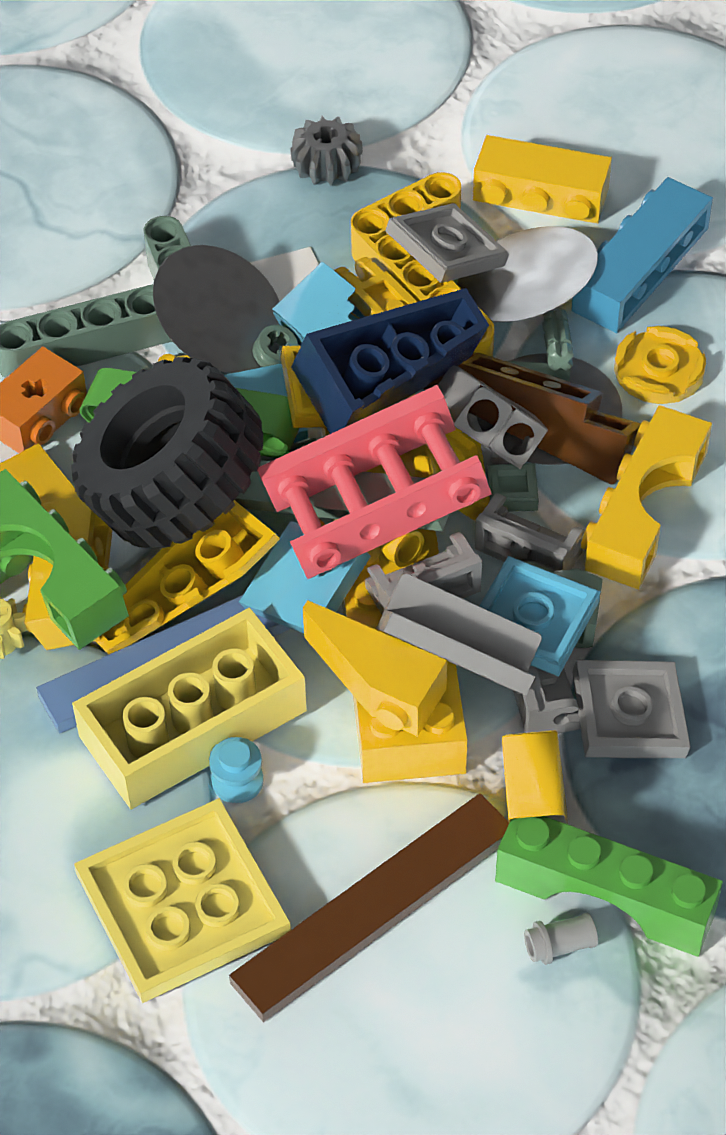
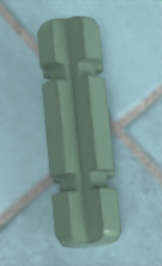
M559 308L555 311L551 310L544 313L542 325L545 332L544 339L549 367L554 371L560 368L567 371L573 366L572 357L574 354L573 347L571 346L569 324L567 323V313L564 309Z

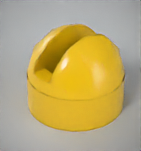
M413 530L381 545L380 549L388 560L399 567H406L412 564L420 555L424 546V537L419 531Z

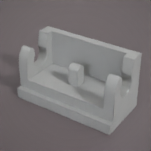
M498 493L493 496L484 511L477 517L475 549L503 562L510 556L523 562L536 563L553 572L570 570L584 551V549H581V538L584 534V529L575 526L567 537L508 512V508L503 506L506 496Z
M458 532L450 535L453 545L448 546L447 551L385 575L377 564L368 567L367 570L371 577L365 579V588L381 614H383L395 585L403 573L464 599L481 592V558L478 554H475L463 534Z
M530 665L527 673L535 676L527 696L513 691L525 733L556 730L557 733L580 730L579 708L576 700H574L565 668H563L558 677Z

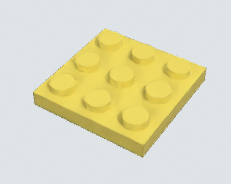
M220 798L74 863L76 875L142 1003L274 942L291 930L286 914Z

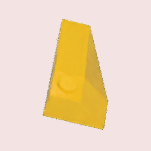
M234 500L235 506L226 515L222 513L214 520L215 525L205 532L197 531L193 534V539L182 544L172 542L170 547L162 548L125 584L127 593L123 595L129 616L102 634L101 640L95 642L108 654L128 647L239 580L280 538Z

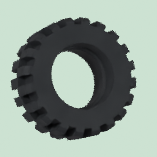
M175 357L173 362L162 360L153 363V368L149 370L141 369L134 373L132 379L126 384L120 383L111 391L113 395L105 403L101 402L93 411L95 416L90 423H85L80 432L81 442L75 444L72 454L74 463L71 465L75 492L78 497L120 538L133 546L141 548L170 547L172 542L182 544L193 539V534L197 531L205 532L215 525L214 520L222 513L226 515L235 506L233 501L240 493L244 494L251 484V473L258 470L261 462L259 451L263 450L264 439L262 421L259 414L219 369L210 362L188 357Z

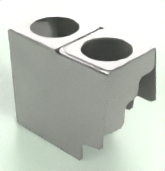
M451 366L438 384L446 400L455 427L519 469L526 463L548 431L546 426L533 413L499 394L459 366ZM479 400H491L497 405L499 410L497 423L488 431H474L467 422V414L470 407ZM517 423L529 425L533 430L534 437L526 436L520 447L514 445L508 453L503 446V437L507 429Z

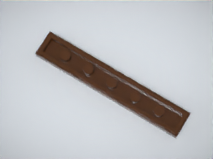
M479 793L229 974L230 984L264 1023L494 853L501 843L509 822Z

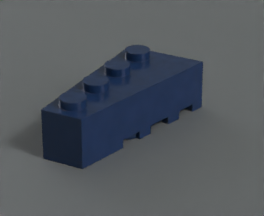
M467 288L307 333L291 368L331 434L407 399L443 376L451 366H458L471 358L489 324Z

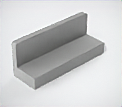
M403 573L400 575L376 629L527 696L535 676L528 674L527 671L542 640L540 634L409 574Z

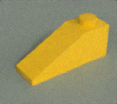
M307 600L303 606L304 638L370 716L376 718L389 729L404 730L418 737L447 689V660Z

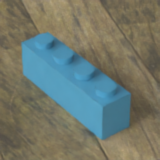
M667 177L656 190L651 189L644 197L641 207L633 216L627 215L614 237L610 241H603L597 249L598 261L595 272L584 288L572 298L571 311L617 334L708 230L713 197L670 177Z

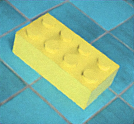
M250 607L72 703L80 739L130 810L210 766V753L219 742L231 737H242L253 742L307 711L304 675Z

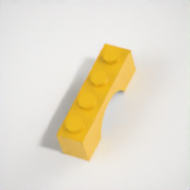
M661 405L657 407L650 422L642 421L634 442V446L637 447L633 455L629 453L624 455L617 473V480L619 482L616 488L608 487L603 495L599 508V514L602 515L597 523L590 521L584 532L581 549L587 550L585 571L638 590L640 589L657 555L661 525L645 511L641 502L648 495L662 488L692 485L707 455L712 428L711 422Z

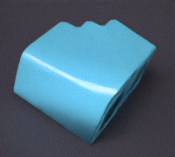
M321 262L272 309L279 325L292 331L300 346L307 333L365 317L348 300L355 292V287L324 262Z

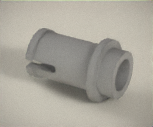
M589 913L546 925L542 921H536L533 923V928L524 931L525 945L530 959L533 962L541 960L545 965L551 964L553 957L588 947L593 948L598 945L596 927Z

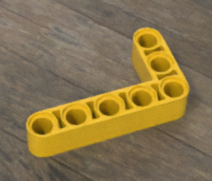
M437 172L355 212L351 218V253L354 261L365 256L368 257L384 272L387 271L417 302L461 290L453 280L440 283L385 231L389 218L455 203L461 209L460 180L453 174ZM480 309L489 326L474 352L493 357L494 324Z

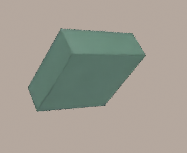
M535 463L524 464L521 469L513 464L488 465L487 478L492 493L489 495L490 500L498 493L506 496L503 506L508 508V512L538 511L539 498Z

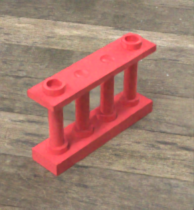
M438 385L258 467L257 471L276 511L279 512L291 506L304 534L290 541L307 579L329 571L346 561L492 494L477 455L460 462L445 436L456 430L446 400ZM427 443L441 472L414 484L400 455ZM382 464L396 493L368 505L354 476ZM336 485L350 514L322 526L309 497Z

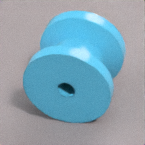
M231 737L214 746L209 756V765L212 773V787L216 795L229 803H244L256 797L263 786L262 758L256 744L246 738Z

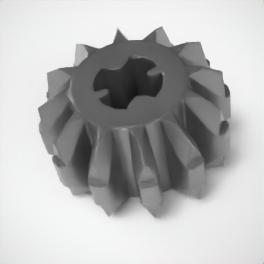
M321 116L318 122L305 120L303 128L295 129L290 152L293 167H296L300 178L310 177L313 185L320 181H327L332 186L334 180L339 179L347 182L350 173L358 172L361 163L362 141L360 140V134L356 133L353 123L342 124L340 117H336L331 121Z

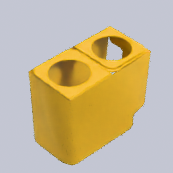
M557 731L518 733L502 736L509 823L514 818L563 815L568 824Z

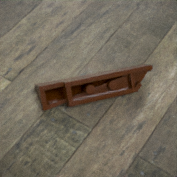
M473 352L471 358L458 365L499 394L533 413L546 426L548 431L537 445V448L610 485L618 481L617 473L624 455L626 453L631 454L641 423L597 412L600 408L603 392L482 353ZM443 376L436 379L435 381H433L432 383H430L422 389L427 390L435 385H438L442 380ZM488 399L475 402L468 411L492 425L497 423L499 417L497 405ZM525 423L514 424L506 431L522 440L526 436L534 437L532 428Z

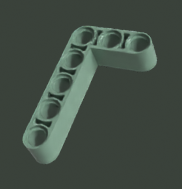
M157 216L150 219L143 228L147 263L154 280L159 267L168 256L191 245L182 224L174 217ZM153 284L0 324V374L6 378L42 346L77 367L172 342L161 326L155 311Z

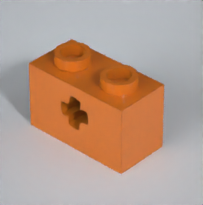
M42 346L0 382V441L18 453L38 443L40 445L47 443L57 429L71 417H75L80 413L79 409L87 394L84 371Z

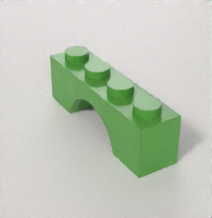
M6 469L1 471L0 558L12 555H31L42 558L53 565L51 574L40 591L51 621L81 650L129 616L123 595L127 593V588L115 570L110 567L104 570L98 564L94 551L83 538L75 540L69 534L65 521L56 510L51 509L47 512L41 506L38 494L27 481L24 480L19 483Z
M546 816L511 819L497 849L495 882L544 900L561 892H576L600 898L630 915L640 925L648 939L699 957L717 910L723 884L722 880Z

